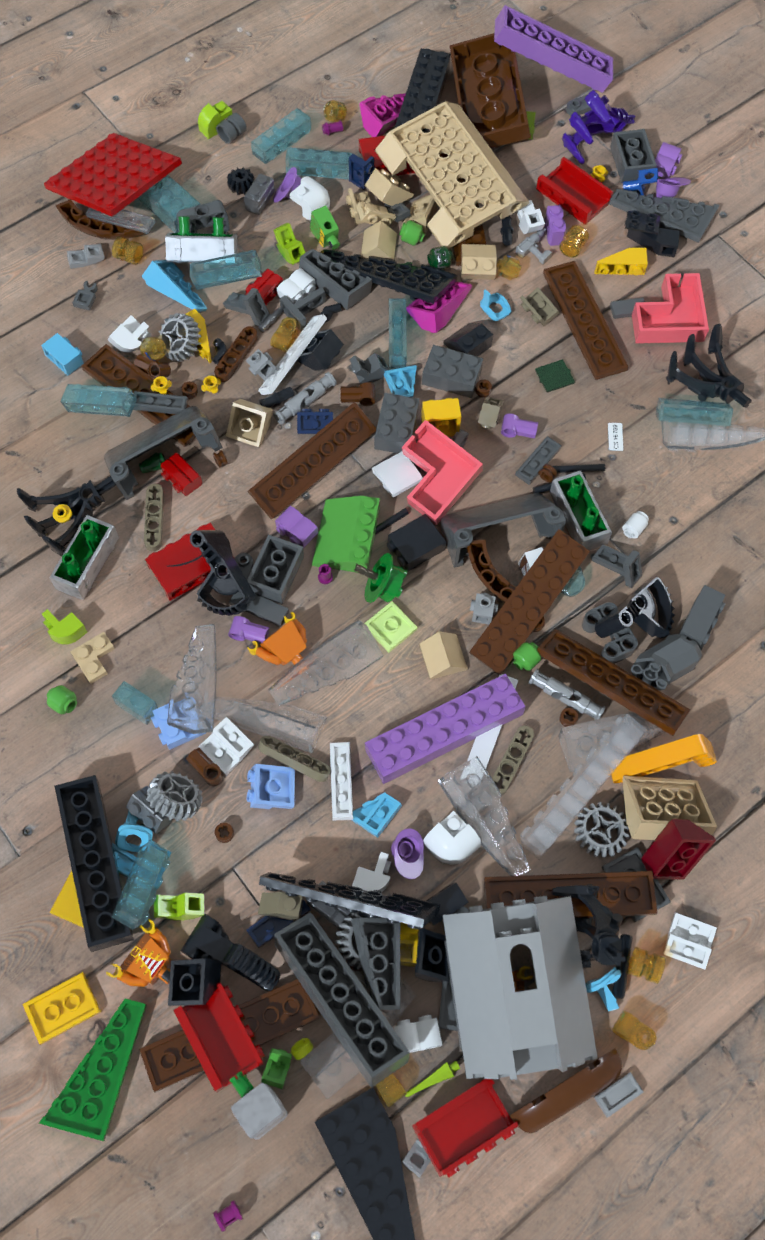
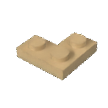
M102 632L70 652L90 684L107 675L99 658L115 648L105 632Z

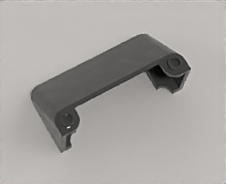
M188 407L106 452L104 460L109 473L126 500L134 497L133 488L138 485L127 463L181 433L191 429L202 449L210 447L216 452L223 448L213 425L199 407Z
M533 493L447 514L442 517L440 528L455 568L463 566V559L465 556H468L467 546L473 540L471 530L531 515L539 538L545 536L551 540L558 529L564 530L566 519L563 511L544 495Z

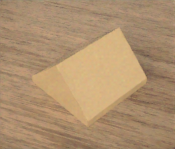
M431 194L414 201L409 209L411 216L404 220L405 223L411 220L422 225V232L425 235L428 230L427 224L437 211V203Z
M382 221L364 230L361 258L369 259V256L394 260L397 233Z
M439 631L420 643L430 680L468 669L456 634Z

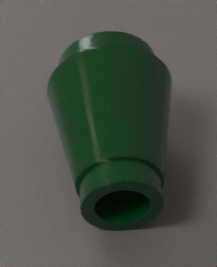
M156 452L139 463V467L143 474L162 470L161 463L166 459L162 452Z

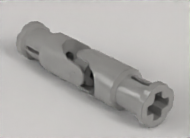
M329 372L325 373L323 378L318 381L315 380L299 394L288 400L281 409L274 411L273 416L276 421L281 425L284 424L285 420L297 415V412H301V409H304L325 394V391L331 386L337 385L333 375Z
M539 669L535 670L529 680V684H535L542 688L546 694L560 700L582 714L586 713L593 717L596 722L599 721L606 708L605 706L601 707L591 701V698L566 686L552 676L549 678L542 674ZM573 695L577 701L570 700L571 696Z

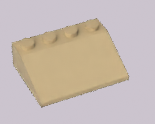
M623 776L626 822L632 839L656 840L657 836L664 830L671 819L690 820L711 835L715 832L717 825L698 781Z

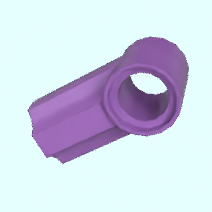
M506 414L503 418L501 434L509 438L516 435L535 438L538 422L519 419L515 414Z
M235 616L228 636L238 641L246 639L262 643L268 638L269 627L251 623L248 619L241 616Z

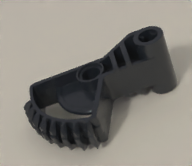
M221 530L193 531L190 535V542L192 546L201 550V555L211 567L209 575L197 591V601L202 602V606L207 607V610L219 615L231 616L247 611V604L252 602L256 595L233 558L230 542L225 533ZM214 589L222 595H233L240 591L243 599L233 606H227L213 598L210 592Z
M658 577L644 583L619 606L595 624L596 634L601 638H606L631 626L634 621L651 637H667L670 634L669 631L673 629L671 625L674 623L673 617L675 616L672 612L675 609L672 606L674 601L670 599L671 594L667 591L668 587H665ZM654 599L658 609V623L654 620L656 614Z
M207 914L201 917L181 949V952L191 959L222 961V965L265 991H272L280 981L281 973L278 969L239 943H232L222 925Z

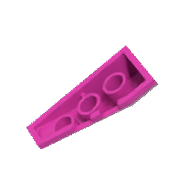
M406 93L394 94L393 97L383 95L381 98H375L373 96L360 102L363 127L372 137L381 136L396 124Z
M457 281L434 304L416 299L406 307V310L421 329L437 333L448 323L471 290L472 284Z

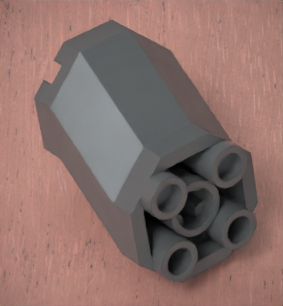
M668 635L666 640L641 653L633 664L631 671L635 677L655 689L665 690L668 684L693 671L702 657V653L698 643L693 639L692 641L687 640L686 635Z

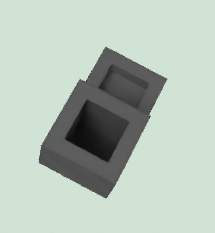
M376 353L364 361L355 355L349 359L352 364L351 369L357 376L359 383L378 381L384 377L385 371L389 370L384 358Z

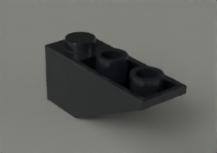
M659 228V233L653 234L628 229L627 237L657 255L675 257L680 231Z

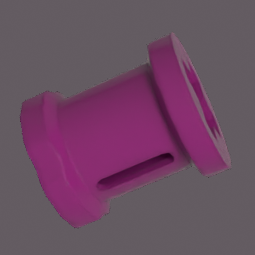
M235 1200L231 1201V1204L221 1211L213 1212L222 1232L226 1231V1227L243 1219Z

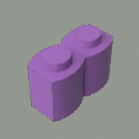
M663 142L655 159L658 176L665 179L669 178L670 175L674 176L677 169L675 164L680 163L683 155L680 154L682 148Z
M560 205L548 206L544 227L547 231V242L550 246L563 244L566 223L563 220V209Z
M289 506L275 520L276 530L281 535L290 537L292 543L303 546V548L318 534V527L292 506Z

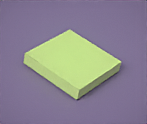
M393 601L364 623L367 631L388 653L418 629Z

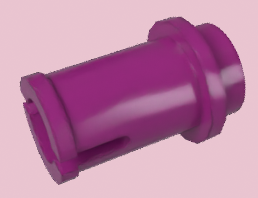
M325 122L322 125L323 134L329 136L330 133L343 131L342 122Z
M322 564L319 567L318 580L322 584H329L333 579L331 567L328 564Z

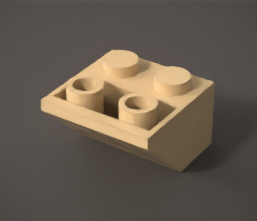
M375 168L365 184L378 199L390 206L404 202L414 195L409 190L410 186L404 182L401 183L402 179L397 175L391 176L384 169L380 171Z

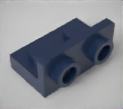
M351 154L349 156V181L365 190L367 188L365 184L375 169L374 157L371 156L367 161H364L361 157Z
M301 409V412H297V434L318 433L333 420V412H330V409H319V412H312V409Z

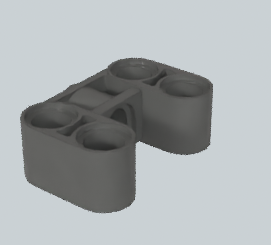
M220 200L182 209L176 214L178 228L179 216L190 217V233H197L199 229L213 226V217L224 218V234L230 228L227 212Z
M608 602L586 612L582 621L583 630L588 633H594L595 624L606 615L604 612H611L617 606L614 603ZM592 619L595 621V623L592 624L588 620ZM630 626L610 635L612 641L605 644L600 656L614 664L632 656L638 641ZM624 644H629L631 648H626ZM607 651L613 652L615 656L608 655Z

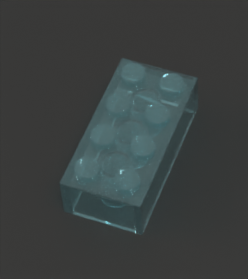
M169 175L138 197L148 209L175 233L179 232L176 214L182 209L200 205L194 197Z

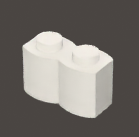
M299 268L277 287V294L280 298L286 295L294 304L297 300L306 297L316 289L315 279Z
M431 1015L421 1016L418 1018V1022L410 1023V1019L397 1022L398 1026L393 1027L410 1053L442 1046L437 1018H432Z

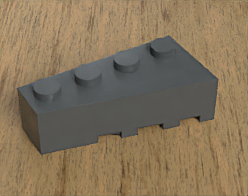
M314 249L300 256L299 268L313 277L316 286L321 287L326 294L337 303H340L346 310L371 293L372 278L368 276L364 278L360 276V272L356 270L351 271L345 268L344 264L340 262L335 263L331 261L330 257Z
M352 918L351 922L368 994L380 1010H400V923H390L387 921V918Z

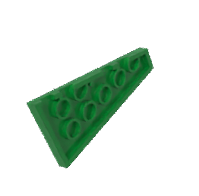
M129 999L123 1000L107 1027L96 1039L89 1053L85 1055L60 1095L56 1097L51 1104V1108L38 1124L105 1141L147 1004Z

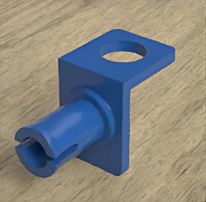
M658 168L639 170L638 180L623 181V190H639L641 195H644L645 184L658 181ZM649 173L654 174L653 178L651 179L645 178V176Z

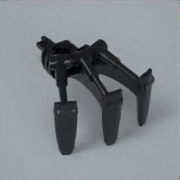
M721 324L714 325L708 347V354L715 353L719 375L707 368L696 355L694 334L690 335L687 340L683 363L684 366L692 363L700 373L703 381L677 368V352L673 351L670 357L668 375L666 376L668 385L676 379L687 386L689 390L696 393L698 399L702 402L706 401L707 397H720L727 404L735 400L745 408L752 402L743 393L744 383L731 374L721 353L723 349Z
M110 476L97 485L89 480L87 484H82V487H77L75 490L64 494L35 497L17 488V495L28 509L34 512L38 509L37 505L65 504L72 510L70 520L74 519V522L56 541L45 536L47 528L59 524L53 516L39 522L30 516H24L27 524L39 537H42L51 550L63 556L66 550L64 546L73 539L86 515L92 517L95 507H99L102 502H105L102 494L115 487L116 484ZM64 510L59 513V516L64 514Z
M587 884L552 888L551 895L559 897L571 896V898L580 899L589 908L594 917L596 927L591 925L592 917L575 918L577 932L586 933L592 938V953L580 950L583 968H591V961L595 960L602 965L620 966L621 962H625V956L621 953L622 940L618 937L623 917L617 913L613 914L607 906H604L596 898L599 886Z

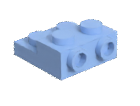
M190 697L171 705L169 703L152 711L154 716L151 717L155 728H160L162 733L158 734L162 745L167 744L169 750L206 734Z
M255 764L248 771L247 781L251 782V790L247 792V802H250V808H294L295 769Z

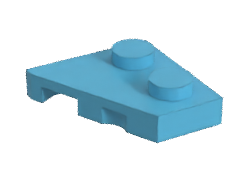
M416 365L385 371L384 377L392 394L407 397L414 396Z
M383 793L354 810L352 821L378 838L402 805L387 793Z

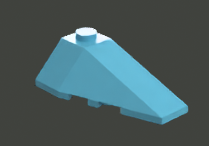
M166 260L152 261L143 273L142 277L149 287L192 310L195 308L198 312H202L208 309L199 295L191 291L192 285L184 281L183 272L173 262H167Z

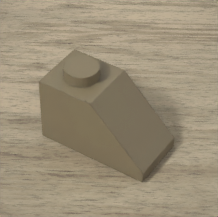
M486 397L478 420L482 427L487 429L496 427L504 400Z
M284 892L262 893L258 915L297 921L301 918L304 902L303 896H288Z

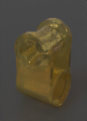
M287 317L282 320L271 338V347L284 352L288 351L298 335L295 319Z
M622 1011L612 1028V1031L617 1036L630 1042L640 1050L649 1049L657 1040L656 1034L651 1028L626 1011ZM644 1034L648 1036L646 1043L642 1042Z
M393 1073L375 1085L388 1108L407 1095Z

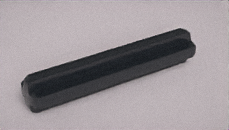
M627 934L620 936L622 940L621 953L625 956V962H621L620 966H616V969L620 970L621 976L614 982L612 992L613 996L618 999L625 997L632 945V936Z

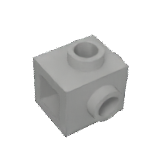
M259 349L246 360L250 365L248 369L255 376L258 374L264 381L277 370L271 362L273 358L267 352L263 354Z
M477 593L476 600H472L470 611H473L472 622L488 625L491 623L492 616L497 614L498 604H495V596H491L488 593Z

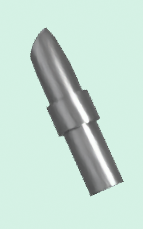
M282 307L276 309L259 326L261 332H264L276 321L283 312Z

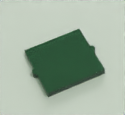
M563 359L535 368L540 379L539 382L542 383L547 393L575 384L570 373L571 370L567 368Z

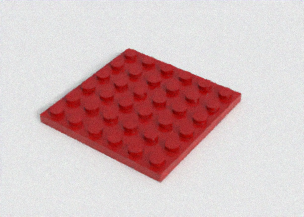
M111 133L92 149L86 151L81 157L75 159L70 165L62 168L59 173L51 176L44 185L49 191L113 217L180 166L182 161L180 157L116 133Z

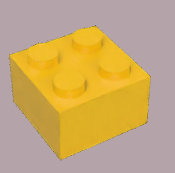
M458 398L423 401L421 424L427 420L447 437H452L456 432H460L461 411Z

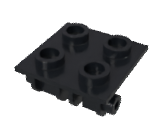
M627 211L625 229L653 234L659 233L660 216L653 213L645 214L639 211Z

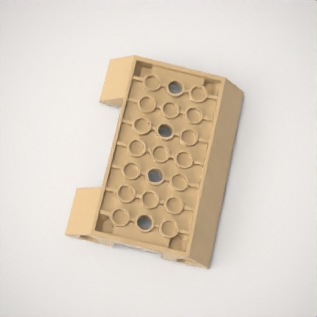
M445 101L389 131L375 149V152L392 176L406 169L407 160L440 207L427 226L440 245H444L448 249L473 236L474 228L496 215L502 220L529 204L528 199L459 104ZM426 128L429 129L430 132L424 133L422 132V130ZM441 153H445V154H447L448 156L445 157V158H442V157H440L439 155H440ZM464 178L466 181L460 183L457 181V179ZM482 203L484 206L477 208L475 204Z

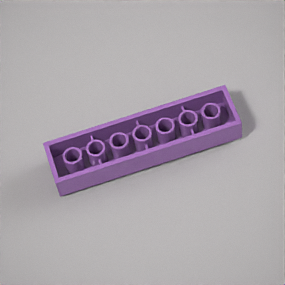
M504 5L495 19L494 42L499 45L505 46L513 52L520 53L528 59H532L602 93L613 80V57Z
M504 674L365 742V751L382 783L385 784L476 739L477 736L522 716L525 705L508 676Z

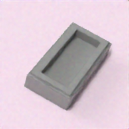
M630 1072L599 1093L594 1099L608 1118L642 1094L643 1090Z

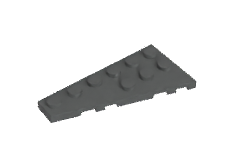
M621 189L615 191L609 202V205L625 212L639 211L645 214H656L660 216V227L680 231L679 235L698 243L719 208V204L710 206L705 205V202L699 201L697 204L691 203L687 199L662 196V198L653 197L654 194H647V196L638 195L637 192Z

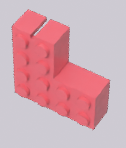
M684 273L680 287H678L681 274H665L661 286L663 302L635 303L632 313L635 343L687 342L692 334L695 335V342H704L709 326L700 273Z
M427 420L415 431V436L412 435L402 446L403 455L427 472L424 478L408 495L407 502L422 515L426 514L430 521L437 525L483 471V463Z

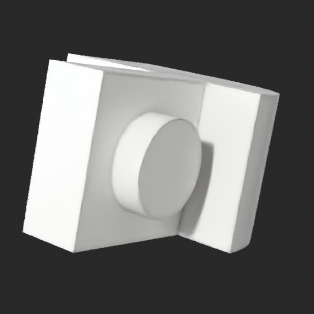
M529 200L527 206L517 211L520 220L519 227L524 234L543 229L545 225L540 209L535 210L532 200Z
M380 853L375 871L358 866L352 886L362 888V892L365 893L366 891L373 890L383 892L390 883V876L384 875V873L388 874L391 861H388L389 854Z

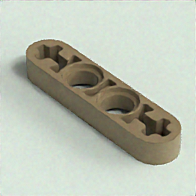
M151 484L146 490L144 544L149 551H157L162 546L164 492L159 484ZM157 490V491H158V492L156 493V499H157V500H154L153 493H154V491ZM152 506L159 507V510L155 513L149 511ZM157 522L159 525L157 528L151 529L149 524ZM152 535H154L156 540L154 545L150 544L152 542Z
M521 726L517 729L489 786V790L494 796L504 795L509 788L534 737V731L529 726ZM527 732L528 737L525 738L523 744L519 743L522 737L521 734ZM512 748H519L522 754L519 757H514L510 750ZM506 764L512 766L513 772L505 774L502 771V766ZM502 777L504 781L502 788L498 791L495 789L496 786L494 784H498Z
M261 737L258 749L263 754L316 781L324 782L328 780L331 769L327 764L274 737Z

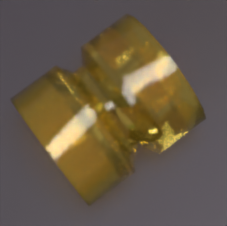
M579 225L571 226L559 245L560 251L569 258L577 257L589 239L587 230Z
M118 236L112 246V256L137 265L143 256V245Z
M635 947L630 958L628 974L638 978L645 976V980L658 984L664 971L666 958L655 953L649 955L647 950Z

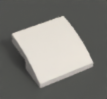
M403 452L372 468L373 474L383 483V488L392 497L415 486L423 479L415 465L409 458L403 455Z
M226 717L198 747L227 776L248 754L254 744Z
M675 912L663 954L705 970L717 928Z

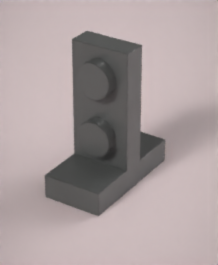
M320 287L306 297L297 300L294 304L285 295L280 298V307H282L285 315L300 331H303L306 326V317L304 315L326 302L325 291Z
M252 288L247 295L233 292L223 303L226 309L250 315L255 326H260L270 315L258 289Z
M603 544L592 557L593 562L624 576L625 585L633 588L642 576L640 553L635 550L627 556Z

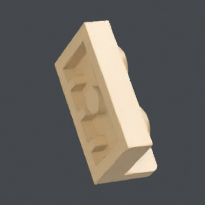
M349 188L346 202L351 207L350 216L354 218L356 224L365 223L361 222L356 205L359 201L371 204L368 192L353 194L352 188Z
M361 201L356 205L361 222L376 224L382 221L387 226H390L396 219L395 214L388 213L387 207Z

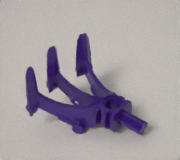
M594 90L585 97V101L591 110L582 117L577 112H574L569 119L576 133L571 136L565 132L562 136L564 147L581 164H584L585 160L577 146L583 140L591 145L593 143L592 135L621 132L626 124L635 123V115H628L623 108H611L608 104L609 99L605 95L600 98Z

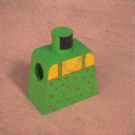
M325 205L311 211L310 230L322 247L330 246L332 250L337 249L340 246L338 241L339 228L328 207Z

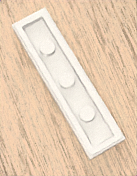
M350 742L330 743L333 821L353 820Z

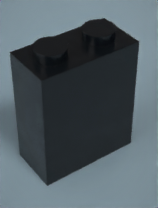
M426 514L390 533L387 543L389 551L395 553L398 563L401 567H405L407 571L443 552L446 546V541Z

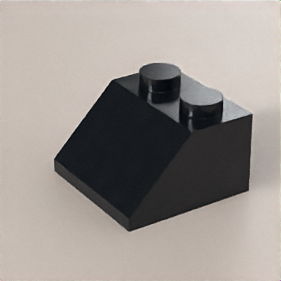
M468 323L445 339L443 343L451 350L478 357L492 347L493 334L482 323Z
M332 329L319 331L296 361L315 371L326 370L330 367L333 358L340 353V349L344 344Z
M424 928L420 929L415 978L429 982H449V968L445 948L446 935Z
M211 959L172 960L168 1006L206 1005L218 988L217 984L221 981L222 961Z

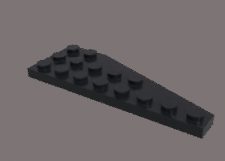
M326 249L320 252L330 257L331 261L335 263L340 262L345 265V268L360 272V276L372 278V282L381 287L393 289L396 292L410 295L427 303L434 304L457 281L456 274L425 264H421V267L412 266V262L398 264L392 259L369 256V259L360 258L359 254L346 256L343 252Z
M271 872L260 876L259 885L266 886V889L269 891L281 890L285 891V894L295 897L300 895L311 902L323 901L325 905L330 907L341 906L345 907L349 912H364L366 916L371 918H387V921L390 923H406L408 927L413 929L423 928L440 910V904L402 894L393 893L392 896H383L381 891L378 890L366 891L365 893L362 892L363 889L360 887L327 882L326 885H317L313 879L296 881L294 876Z
M373 1087L317 1120L315 1124L373 1240H415L396 1131Z

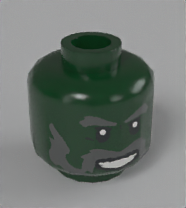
M444 245L432 248L427 255L429 266L438 269L448 268L451 265V260H453L452 251Z

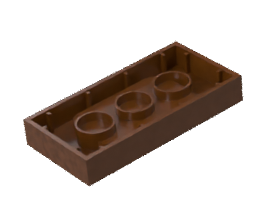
M495 33L449 45L458 104L490 148L531 138L516 53L494 42Z

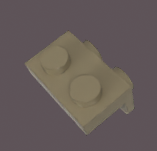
M536 288L526 298L523 295L520 297L523 302L521 306L526 312L530 310L533 314L531 315L532 319L537 324L540 322L543 327L559 314L556 307L539 288Z

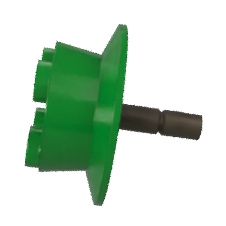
M390 553L381 556L372 570L356 564L354 571L368 577L364 593L366 602L372 603L379 597L388 603L401 595L403 590L401 585L407 575V570L393 565V556Z

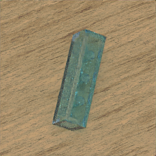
M296 108L251 142L252 154L264 164H267L311 131V118L299 108Z
M287 147L285 158L286 174L292 167L297 168V175L349 179V156L352 153Z
M256 250L190 263V278L197 290L262 277L261 262Z
M389 299V369L406 367L407 361L406 299Z
M67 384L60 402L68 412L130 417L137 398L131 389L127 387Z
M658 398L656 417L659 421L730 426L733 408L729 403Z
M153 840L140 847L112 918L133 930L147 922L150 915L148 911L157 897L155 893L163 882L162 875L170 864L169 857L171 852Z

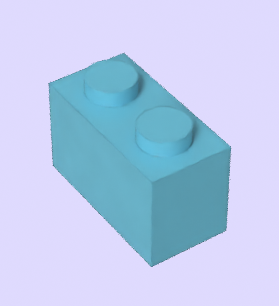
M58 333L41 345L45 356L67 376L84 364L82 352L77 347L74 348L66 337H62Z

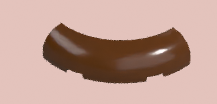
M71 199L55 205L67 223L93 237L122 240L145 234L144 226L138 216L116 220V222H106L104 219L86 216Z
M472 540V543L467 546V551L475 573L492 594L506 602L516 587L510 584L494 568L488 555L486 540Z
M611 1050L547 1091L545 1095L542 1094L510 1115L514 1122L517 1121L518 1127L521 1130L531 1134L578 1107L619 1078L622 1065L617 1050Z

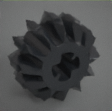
M237 167L236 170L231 169L227 176L229 189H231L232 193L236 192L237 195L240 193L245 195L255 181L250 169L245 170L244 167L242 169Z

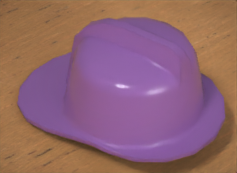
M292 167L287 172L283 182L274 194L273 201L275 203L284 197L290 198V193L301 184L302 178L297 175V168Z
M677 177L658 179L656 196L658 198H662V196L675 197L680 187L690 184L691 180Z
M411 828L399 832L391 846L395 867L398 873L406 879H415L420 876L424 865L423 839L416 830Z

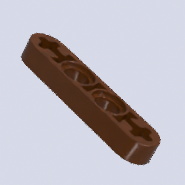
M245 327L215 367V377L220 379L221 382H226L231 378L257 341V331L254 327ZM239 345L245 346V349L239 351L236 349V347ZM229 358L236 359L234 363L227 362Z

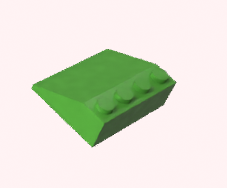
M353 496L326 499L312 566L320 567L322 564H328L331 569L356 572L354 569L356 564L368 569L380 511V498Z

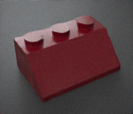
M671 819L664 830L657 836V839L647 849L641 860L646 870L652 871L653 879L684 880L715 843L716 839L690 820Z

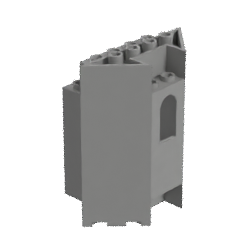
M547 896L534 897V902L526 903L525 899L513 900V905L504 906V902L493 903L491 908L482 909V905L469 907L467 912L443 915L446 935L445 948L459 1044L463 1051L467 1079L484 1077V1079H500L509 1076L510 1079L517 1080V1075L552 1069H559L561 1072H565L567 1067H577L584 1064L587 1060L598 1058L571 896L548 900ZM517 944H524L531 950L537 989L515 992L510 951Z

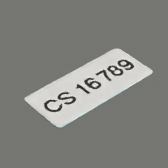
M608 423L609 450L623 451L622 423Z

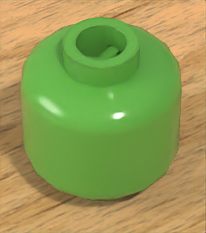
M409 220L407 223H403L399 235L403 242L415 246L418 241L422 242L425 233L422 232V225Z
M524 642L513 653L514 665L519 670H532L542 659L537 650L538 646L533 642Z
M63 685L51 688L47 693L48 707L59 714L70 713L77 705L76 694Z

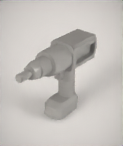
M546 228L525 238L516 247V254L524 258L529 252H532L539 259V262L544 265L553 254L550 250L542 253L537 249L539 247L537 243L540 241Z

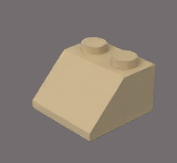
M462 244L461 279L494 280L496 276V246Z
M243 399L233 402L226 437L260 447L269 429L273 409Z

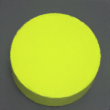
M302 1038L292 1046L291 1054L296 1060L303 1059L312 1051L313 1044L308 1038Z

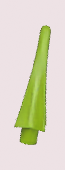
M457 1061L449 1065L447 1062L424 1081L407 1091L405 1096L410 1097L427 1087L455 1077L453 1073L460 1069Z

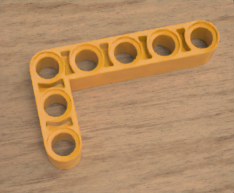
M696 734L610 761L608 766L613 783L617 784L623 783V776L643 777L694 761L699 767H707L717 763V759L711 742L703 734Z

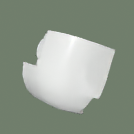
M309 176L302 178L301 184L290 193V199L302 207L303 217L310 222L311 211L325 205L329 209L330 198L327 190Z
M130 315L109 336L108 341L123 352H133L139 349L152 334L147 331L149 326L145 322L140 324Z
M453 811L427 834L423 840V845L441 863L453 865L461 864L481 846V840L475 830Z

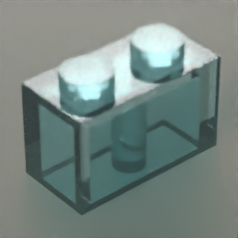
M125 681L122 682L112 695L116 705L146 725L151 721V717L154 716L152 711L158 708L154 700Z

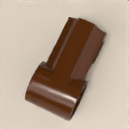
M138 354L134 360V365L153 379L159 376L165 378L170 376L171 368L167 362L151 360L144 354Z
M366 382L360 386L340 388L341 403L360 402L363 406L375 404V385Z
M200 747L194 749L186 760L205 779L208 785L218 786L223 780L220 767ZM215 771L218 773L215 778H208L211 772Z

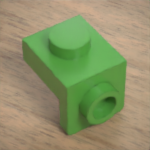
M271 1048L261 1083L283 1089L291 1065L292 1054L282 1049Z

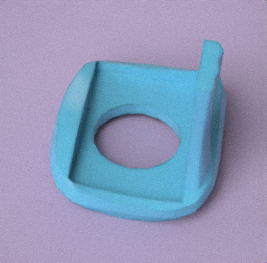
M486 289L484 290L480 306L491 320L499 321L510 315L511 307L504 296L499 293L491 295ZM492 303H498L502 306V311L494 313L489 306Z
M128 811L125 823L117 830L115 844L122 850L147 853L150 849L153 832L146 826L137 825L138 818ZM131 834L137 835L141 838V844L137 846L127 843L126 837Z
M615 967L605 976L585 983L587 993L598 991L608 1012L620 1008L616 1002L617 999L607 986L616 982L621 976L620 970H617Z

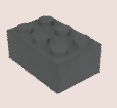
M645 129L613 133L610 149L621 184L623 181L638 180L639 170L657 167ZM649 173L645 176V178L651 179L653 178L654 174Z
M433 345L423 370L422 385L472 398L482 371L484 358Z
M384 393L374 438V449L393 453L403 452L402 446L412 435L414 436L419 412V398Z
M268 534L247 578L253 592L261 597L283 604L304 559L303 546Z
M704 585L679 634L686 635L687 640L692 641L693 639L696 641L700 650L707 643L711 635L710 632L716 625L718 616L726 604L723 602L725 594Z

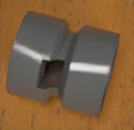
M233 113L226 120L216 126L219 137L229 144L237 136L242 135L247 130V126L239 114Z

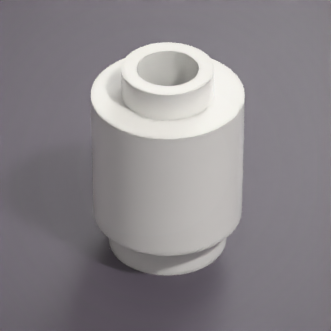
M641 511L633 513L622 527L625 536L628 538H638L648 525V516Z

